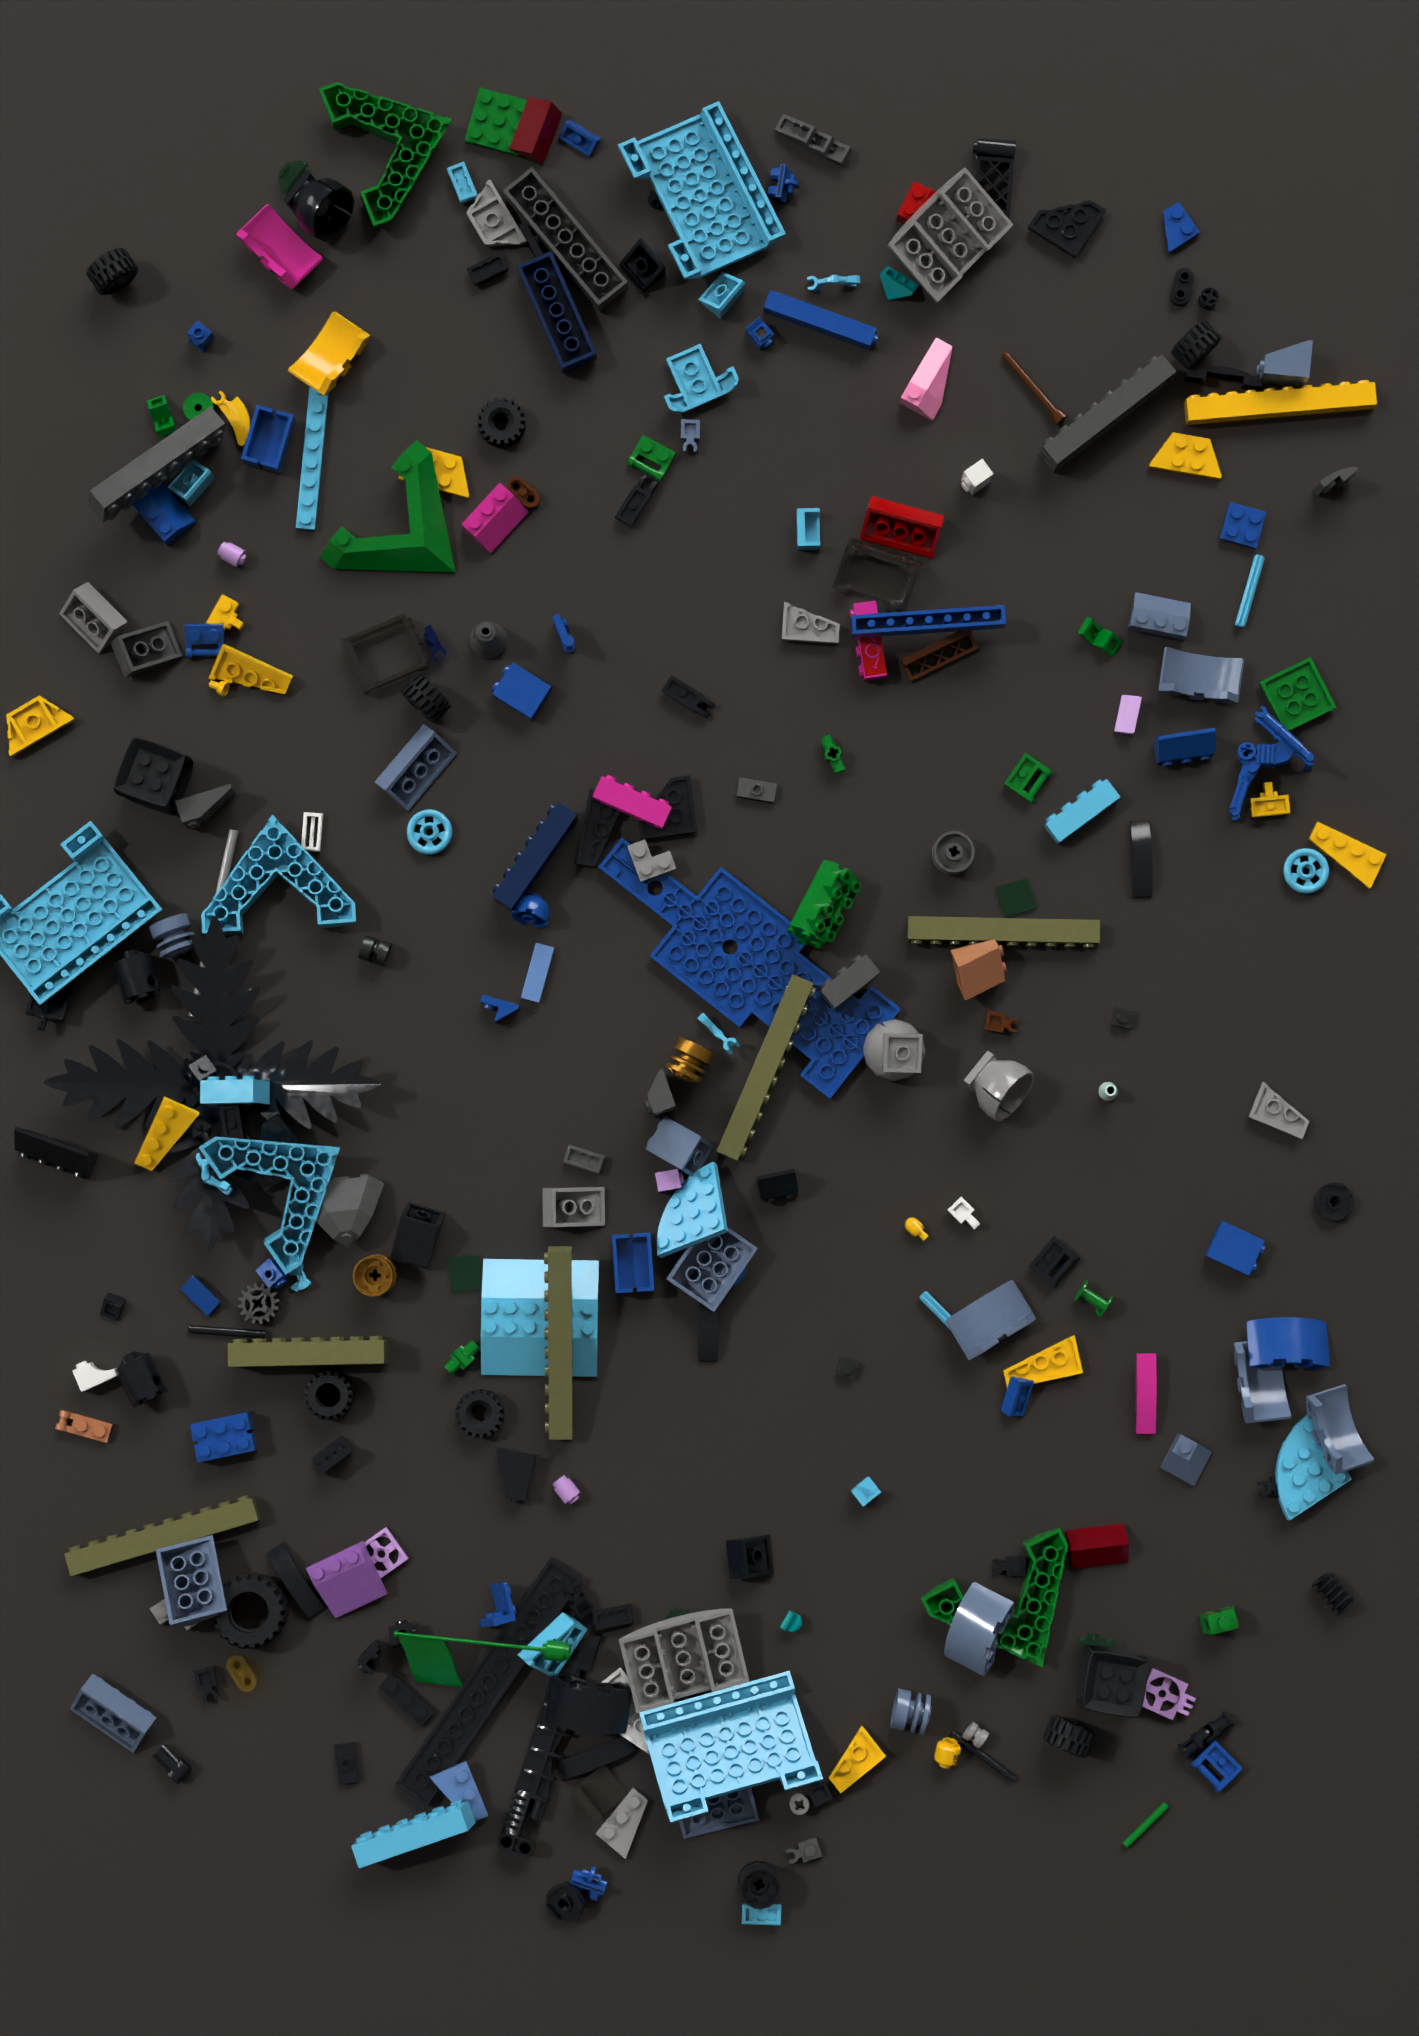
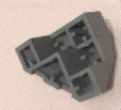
M362 1174L357 1178H349V1176L334 1178V1180L328 1183L316 1220L317 1223L332 1239L350 1248L361 1236L372 1218L384 1183L370 1174Z

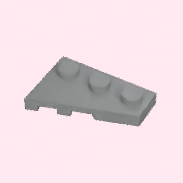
M784 602L783 641L839 643L840 624Z
M1261 1083L1248 1118L1303 1139L1309 1120L1269 1088L1266 1083Z
M634 1787L596 1832L597 1836L625 1859L648 1802V1799Z

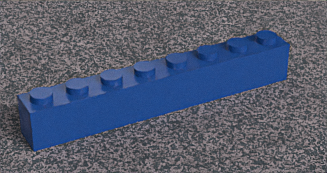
M1005 605L851 615L852 638L1002 629L1006 625Z

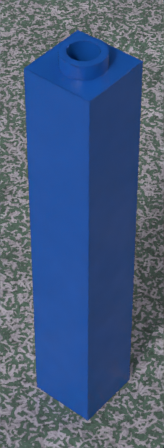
M772 290L769 291L764 305L763 313L869 351L871 345H876L879 336L876 335L877 328Z

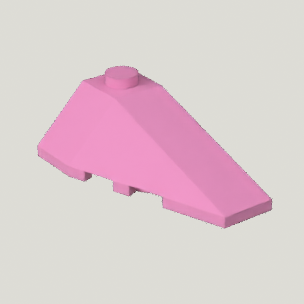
M938 338L934 340L902 394L900 404L931 421L934 420L942 405L953 346Z

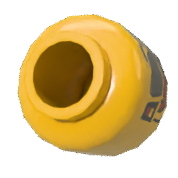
M948 1737L938 1741L934 1759L939 1763L940 1767L949 1769L951 1766L958 1764L961 1754V1746L958 1744V1741Z

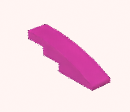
M1136 1353L1135 1432L1136 1434H1156V1353Z

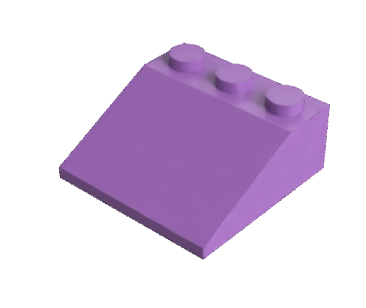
M363 1541L306 1568L314 1587L335 1618L388 1594Z

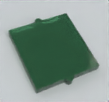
M1028 878L996 887L1000 900L998 904L1001 905L1005 918L1037 908L1033 896L1034 891L1031 890Z
M462 1255V1257L448 1258L451 1292L464 1290L469 1292V1290L482 1289L480 1255Z

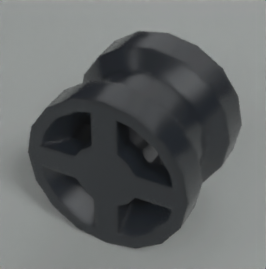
M1205 288L1198 299L1200 307L1205 310L1214 308L1219 300V293L1214 288Z

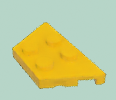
M1174 432L1148 467L1221 480L1222 477L1209 438Z
M427 448L432 452L439 491L469 499L462 457ZM399 475L398 480L406 482V480H404Z
M40 695L6 715L9 755L13 757L73 722L75 720L74 717Z

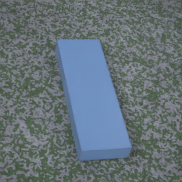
M535 943L521 995L522 999L540 1003L554 947Z

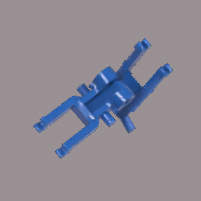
M1264 706L1260 708L1263 712H1255V722L1262 725L1279 742L1272 745L1257 744V747H1254L1249 742H1245L1239 746L1237 758L1242 764V769L1238 776V784L1230 805L1229 813L1233 816L1232 821H1237L1240 818V811L1247 790L1260 768H1273L1284 765L1291 760L1294 754L1305 763L1306 771L1312 770L1314 755L1284 727V724L1281 725L1271 716ZM1245 751H1249L1247 757L1243 756Z

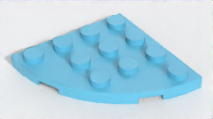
M711 1162L695 1171L693 1176H689L684 1181V1184H681V1188L677 1189L670 1198L658 1227L657 1255L660 1258L728 1232L718 1167L715 1162Z
M1307 1415L1293 1426L1286 1440L1283 1441L1276 1462L1275 1476L1279 1495L1278 1500L1287 1520L1293 1519L1352 1480L1347 1471L1335 1475L1323 1459L1325 1454L1321 1446L1316 1445L1311 1432L1314 1431L1312 1418L1308 1419Z

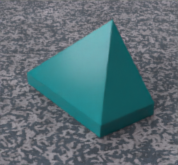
M886 266L880 274L888 300L911 296L919 287V284L889 266Z

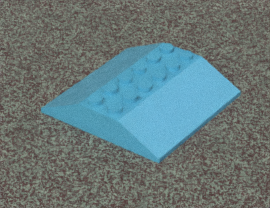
M483 1259L481 1375L545 1376V1365H548V1358H545V1347H548V1340H545V1328H548V1321L544 1320L545 1309H548V1302H544V1291L548 1290V1283H544V1271H548V1264H544V1260ZM572 1260L573 1376L597 1377L599 1261Z

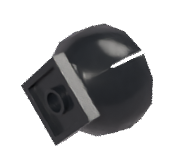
M306 170L283 199L297 217L300 227L308 235L321 241L334 239L345 229L352 216L338 207L353 214L355 202L352 191L345 185L330 178L316 180Z

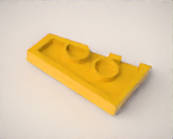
M863 1726L860 1727L829 1776L830 1781L840 1793L844 1792L887 1757Z

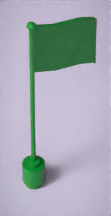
M394 1631V1637H398L406 1652L409 1667L417 1682L462 1687L463 1683L457 1674L452 1653L445 1641L542 1651V1656H545V1660L560 1662L570 1660L571 1644L562 1641L547 1640V1643L543 1644L542 1647Z

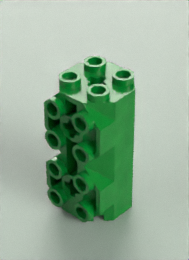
M823 860L787 929V932L797 937V942L807 946V944H810L820 949L823 943L834 941L844 922V917L840 910L850 909L861 889V884L858 882L857 877L845 867L843 870L838 868L839 864L836 862Z

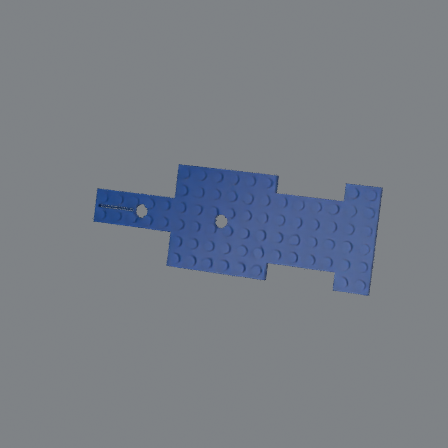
M621 838L598 868L673 926L649 957L740 1028L752 1013L770 1027L792 974L814 983L815 993L812 999L808 998L806 1002L808 1006L807 1012L804 1017L800 1016L798 1021L801 1024L797 1034L793 1033L791 1041H793L792 1046L811 1060L800 1076L830 1099L863 1058V1046L867 1033L876 1024L893 1020L901 1008L871 985L860 1000L853 995L833 1011L819 994L821 985L829 978L833 979L799 953L805 945L797 942V937L787 932L791 923L787 918L722 867L718 869L698 896L668 873L649 879L647 883L646 881L640 882L627 847L631 844L624 838ZM658 881L662 884L663 890L659 895L654 896L648 892L647 888L650 882ZM727 940L735 941L738 946L737 951L732 955L726 954L722 949L724 942Z

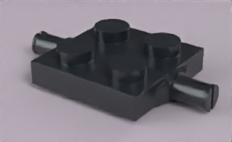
M67 984L42 1005H39L30 994L25 1013L40 1019L37 1027L38 1030L41 1031L42 1029V1031H45L47 1021L64 1022L73 991V984Z

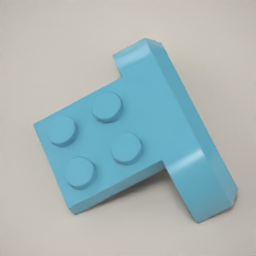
M698 344L666 358L680 393L665 395L664 399L670 411L683 413L731 392L737 387L739 378L734 366L726 369V372L722 375L715 377L701 344Z

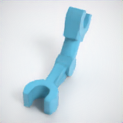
M830 275V277L818 279L815 276L807 277L808 281H814V285L808 287V290L811 292L818 291L821 285L843 284L848 287H856V284H860V276L858 275L846 277Z
M704 1013L697 1017L718 1040L724 1042L723 1048L729 1054L733 1053L730 1050L732 1045L740 1046L735 1038L727 1039L724 1033Z
M197 1153L196 1159L202 1169L201 1178L203 1182L217 1187L222 1193L229 1196L233 1190L230 1184L226 1181H219L211 1176L209 1172L211 1165L207 1159H202L200 1153Z

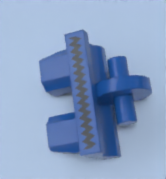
M780 164V168L771 169V179L778 181L777 186H769L767 193L770 198L778 199L781 203H787L788 193L793 194V189H797L800 186V182L795 180L796 175L791 174L792 171L787 168L786 164Z
M592 1866L591 1871L583 1869L581 1872L574 1869L570 1884L576 1887L580 1893L582 1888L590 1890L588 1897L597 1901L605 1892L607 1880L601 1879L600 1874L594 1873L595 1866Z

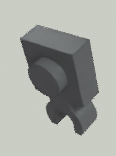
M816 1837L797 1842L799 1847L797 1849L789 1847L785 1850L786 1853L793 1852L795 1854L793 1859H789L790 1864L797 1862L798 1858L801 1857L803 1863L822 1857Z

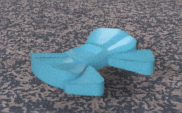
M303 1263L288 1273L297 1277L298 1281L290 1287L291 1290L296 1292L306 1289L311 1285V1281L306 1278L303 1271Z

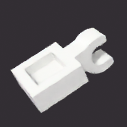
M962 1197L947 1210L960 1224L966 1220L974 1230L980 1225L971 1215L974 1209Z

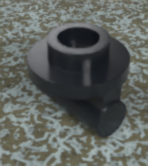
M650 191L648 197L649 205L653 209H662L663 206L656 192Z

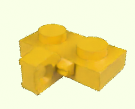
M223 594L206 622L224 623V632L226 628L230 630L232 626L241 631L245 625L244 622L237 619L238 614L235 613L240 604Z
M1272 782L1263 783V793H1259L1260 797L1250 798L1251 818L1290 814L1289 795L1278 796L1277 791L1273 792Z

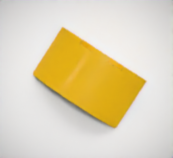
M334 311L311 346L299 360L288 368V372L325 396L336 386L339 376L344 377L352 367L349 363L356 354L358 356L361 354L371 335Z

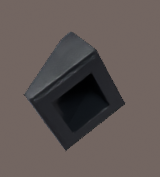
M108 1293L104 1298L100 1315L118 1321L126 1298Z

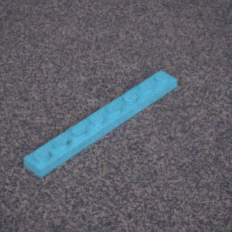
M309 387L296 520L297 530L309 531L316 530L329 393L323 396L312 387Z

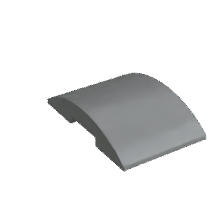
M963 168L936 191L907 220L887 246L937 303L963 277L962 275L985 251H988L1013 226V223L966 168Z
M732 1608L706 1610L669 1618L638 1629L618 1639L636 1713L672 1704L675 1699L711 1690L715 1692L750 1682Z

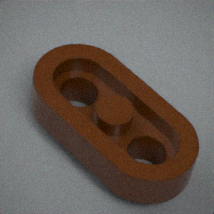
M517 476L508 480L507 489L525 508L534 509L539 505V493L526 481ZM519 485L520 489L514 490L513 486ZM533 497L534 501L530 503L527 499Z

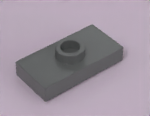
M740 777L736 797L774 803L777 783Z
M568 1144L563 1163L600 1174L605 1156Z

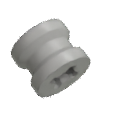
M802 1793L794 1794L789 1801L791 1811L797 1815L805 1814L809 1808L808 1798Z

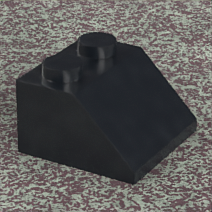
M795 1169L756 1177L760 1200L765 1199V1203L777 1201L776 1197L783 1195L784 1199L796 1197L795 1193L799 1192Z
M769 1535L726 1540L730 1579H748L774 1573Z

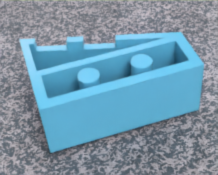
M225 1076V1080H219V1077H207V1080H200V1104H270V1081L254 1079V1076H243V1079H237V1076Z
M562 1612L527 1646L542 1647L543 1644L547 1643V1640L562 1641L571 1644L572 1654L586 1633L587 1628L575 1618ZM523 1649L518 1654L529 1666L549 1676L559 1674L567 1660L564 1662L545 1660V1656H542V1651Z

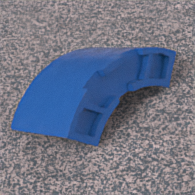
M1298 1317L1265 1318L1247 1322L1250 1367L1263 1370L1285 1367L1284 1364H1294V1368H1304L1313 1371L1330 1367L1326 1322Z

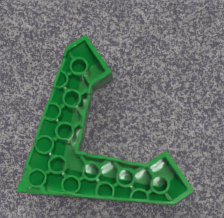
M338 82L319 88L333 131L348 125H354L396 144V148L378 185L360 191L361 201L373 227L392 221L450 125L452 118H444L430 111L420 108L416 109L411 107V105L382 96L378 97L357 88L346 87Z
M416 440L391 466L398 475L406 480L410 534L355 538L341 526L320 555V558L333 569L456 573L432 452Z
M1059 1527L1040 1533L1022 1542L1031 1561L1014 1609V1614L1007 1623L1003 1633H998L995 1640L998 1643V1648L1042 1668L1068 1549V1543ZM951 1578L934 1587L922 1596L921 1600L930 1617L951 1625L964 1596L954 1578Z

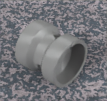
M971 1722L962 1738L967 1741L970 1740L979 1749L987 1739L989 1732L985 1729L981 1730L978 1724Z

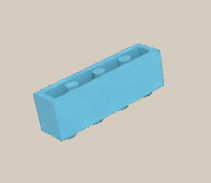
M1101 779L1092 785L1093 789L1088 793L1083 791L1076 797L1078 799L1073 804L1068 802L1061 808V813L1058 815L1053 813L1046 819L1047 823L1044 827L1057 844L1120 798V795L1108 779L1103 782Z

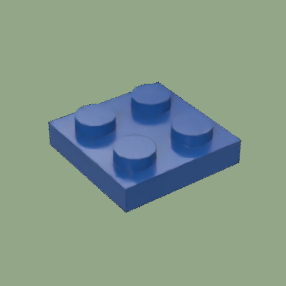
M1229 502L1219 540L1256 550L1266 512Z

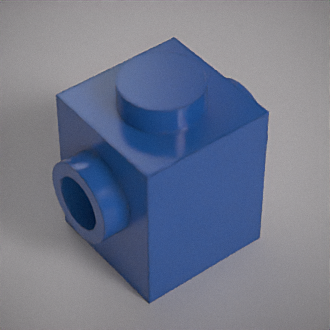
M268 1258L255 1270L268 1288L279 1289L286 1284V1280L290 1277L289 1274H284L274 1258Z

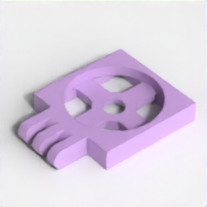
M387 1526L364 1542L366 1547L370 1544L374 1550L373 1556H371L373 1563L382 1562L387 1568L384 1571L377 1570L380 1578L409 1558ZM387 1537L391 1540V1543L385 1547L380 1546L376 1538ZM397 1549L399 1554L398 1560L393 1564L389 1558V1553ZM380 1550H383L385 1552V1556L383 1558H380L378 1556V1552Z
M1151 1668L1147 1677L1142 1707L1173 1720L1176 1712L1189 1716L1190 1712L1183 1709L1184 1707L1192 1709L1193 1705L1187 1703V1700L1195 1702L1197 1698L1185 1693L1188 1686L1187 1683ZM1164 1677L1161 1686L1156 1687L1150 1684L1154 1679ZM1172 1681L1178 1686V1696L1169 1691ZM1160 1690H1164L1166 1692L1165 1697L1159 1696L1158 1693ZM1146 1691L1154 1694L1156 1698L1153 1706L1149 1705L1146 1699ZM1168 1700L1174 1703L1173 1708L1167 1711L1160 1710L1163 1701Z

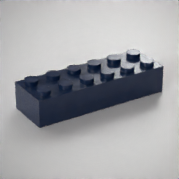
M552 251L517 265L519 277L562 374L597 360V353Z
M559 801L556 805L552 804L547 811L548 817L545 821L542 819L536 827V834L534 836L530 835L527 839L525 850L518 852L514 858L515 864L513 867L507 868L503 874L504 880L502 883L498 882L492 890L494 900L511 912L516 902L528 893L578 821L577 814Z

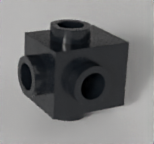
M407 1620L397 1621L396 1625L388 1626L392 1648L400 1647V1650L404 1649L398 1637H394V1631L398 1630V1632L417 1634V1628L413 1627L412 1623H408Z

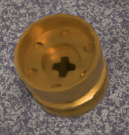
M679 1037L674 1049L680 1053V1056L670 1055L669 1058L675 1061L676 1064L667 1062L665 1067L684 1080L701 1084L703 1079L697 1076L696 1073L705 1075L706 1071L700 1068V1065L710 1066L715 1054L692 1041Z
M380 1254L370 1255L360 1260L353 1271V1283L357 1290L363 1295L370 1297L380 1296L391 1290L397 1279V1268L393 1261L387 1256ZM376 1270L377 1273L381 1274V1277H378L377 1280L375 1276H372V1273L376 1272Z

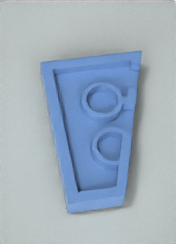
M466 1761L430 1776L431 1780L451 1802L462 1800V1802L469 1801L475 1821L488 1816Z

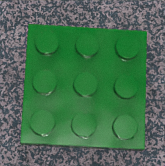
M479 87L464 140L465 143L519 157V154L509 150V146L527 100Z
M1311 657L1259 682L1278 722L1281 725L1284 724L1288 731L1337 708Z

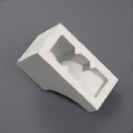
M87 1361L77 1364V1369L72 1370L81 1392L117 1377L114 1371L117 1368L102 1370L94 1366L93 1362L87 1363Z

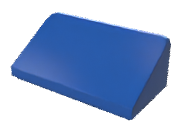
M572 120L565 122L558 136L560 140L588 157H591L601 141L600 137Z
M194 1275L181 1288L207 1316L222 1303Z
M1011 1376L1001 1411L1009 1417L1024 1416L1034 1381Z

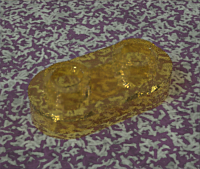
M234 1655L229 1658L226 1667L238 1688L244 1692L253 1690L257 1685V1677L246 1659L241 1655ZM235 1661L240 1662V1668L234 1667ZM245 1678H249L251 1680V1683L249 1685L245 1684Z

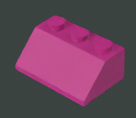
M499 483L461 525L466 533L491 554L526 517L529 511L507 488Z

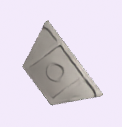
M488 180L482 192L476 197L474 204L466 212L485 247L526 244V239L491 180Z

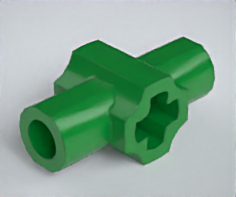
M831 734L822 737L820 742L825 751V761L830 762L835 774L843 772L846 768L840 757L842 754L840 747L835 746ZM831 750H833V752H837L836 758L834 759L832 758V756H828Z
M473 1340L465 1347L461 1345L450 1355L452 1359L444 1367L451 1375L460 1368L464 1370L475 1359L473 1356L481 1348Z

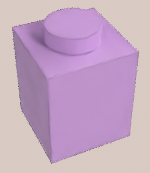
M678 1169L655 1173L658 1192L679 1189L681 1184H684L682 1172L678 1173Z

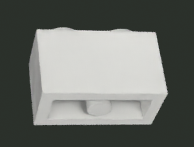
M983 458L965 470L961 478L962 488L966 492H970L971 495L988 485L993 477V472Z

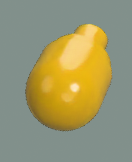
M911 1217L906 1220L905 1228L912 1236H919L923 1241L928 1238L929 1235L923 1231L925 1227L918 1219Z

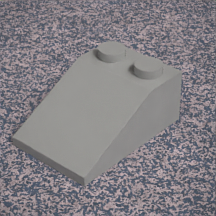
M605 1187L542 1188L543 1227L605 1226Z

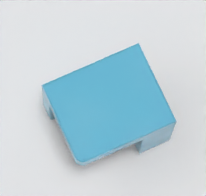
M866 1477L850 1490L862 1506H865L881 1493L870 1477Z

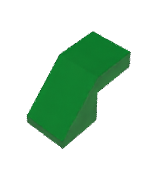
M162 395L147 400L158 437L160 438L176 431L166 396Z
M1089 617L1086 618L1078 631V634L1087 643L1110 657L1115 655L1123 642L1113 632L1101 628Z

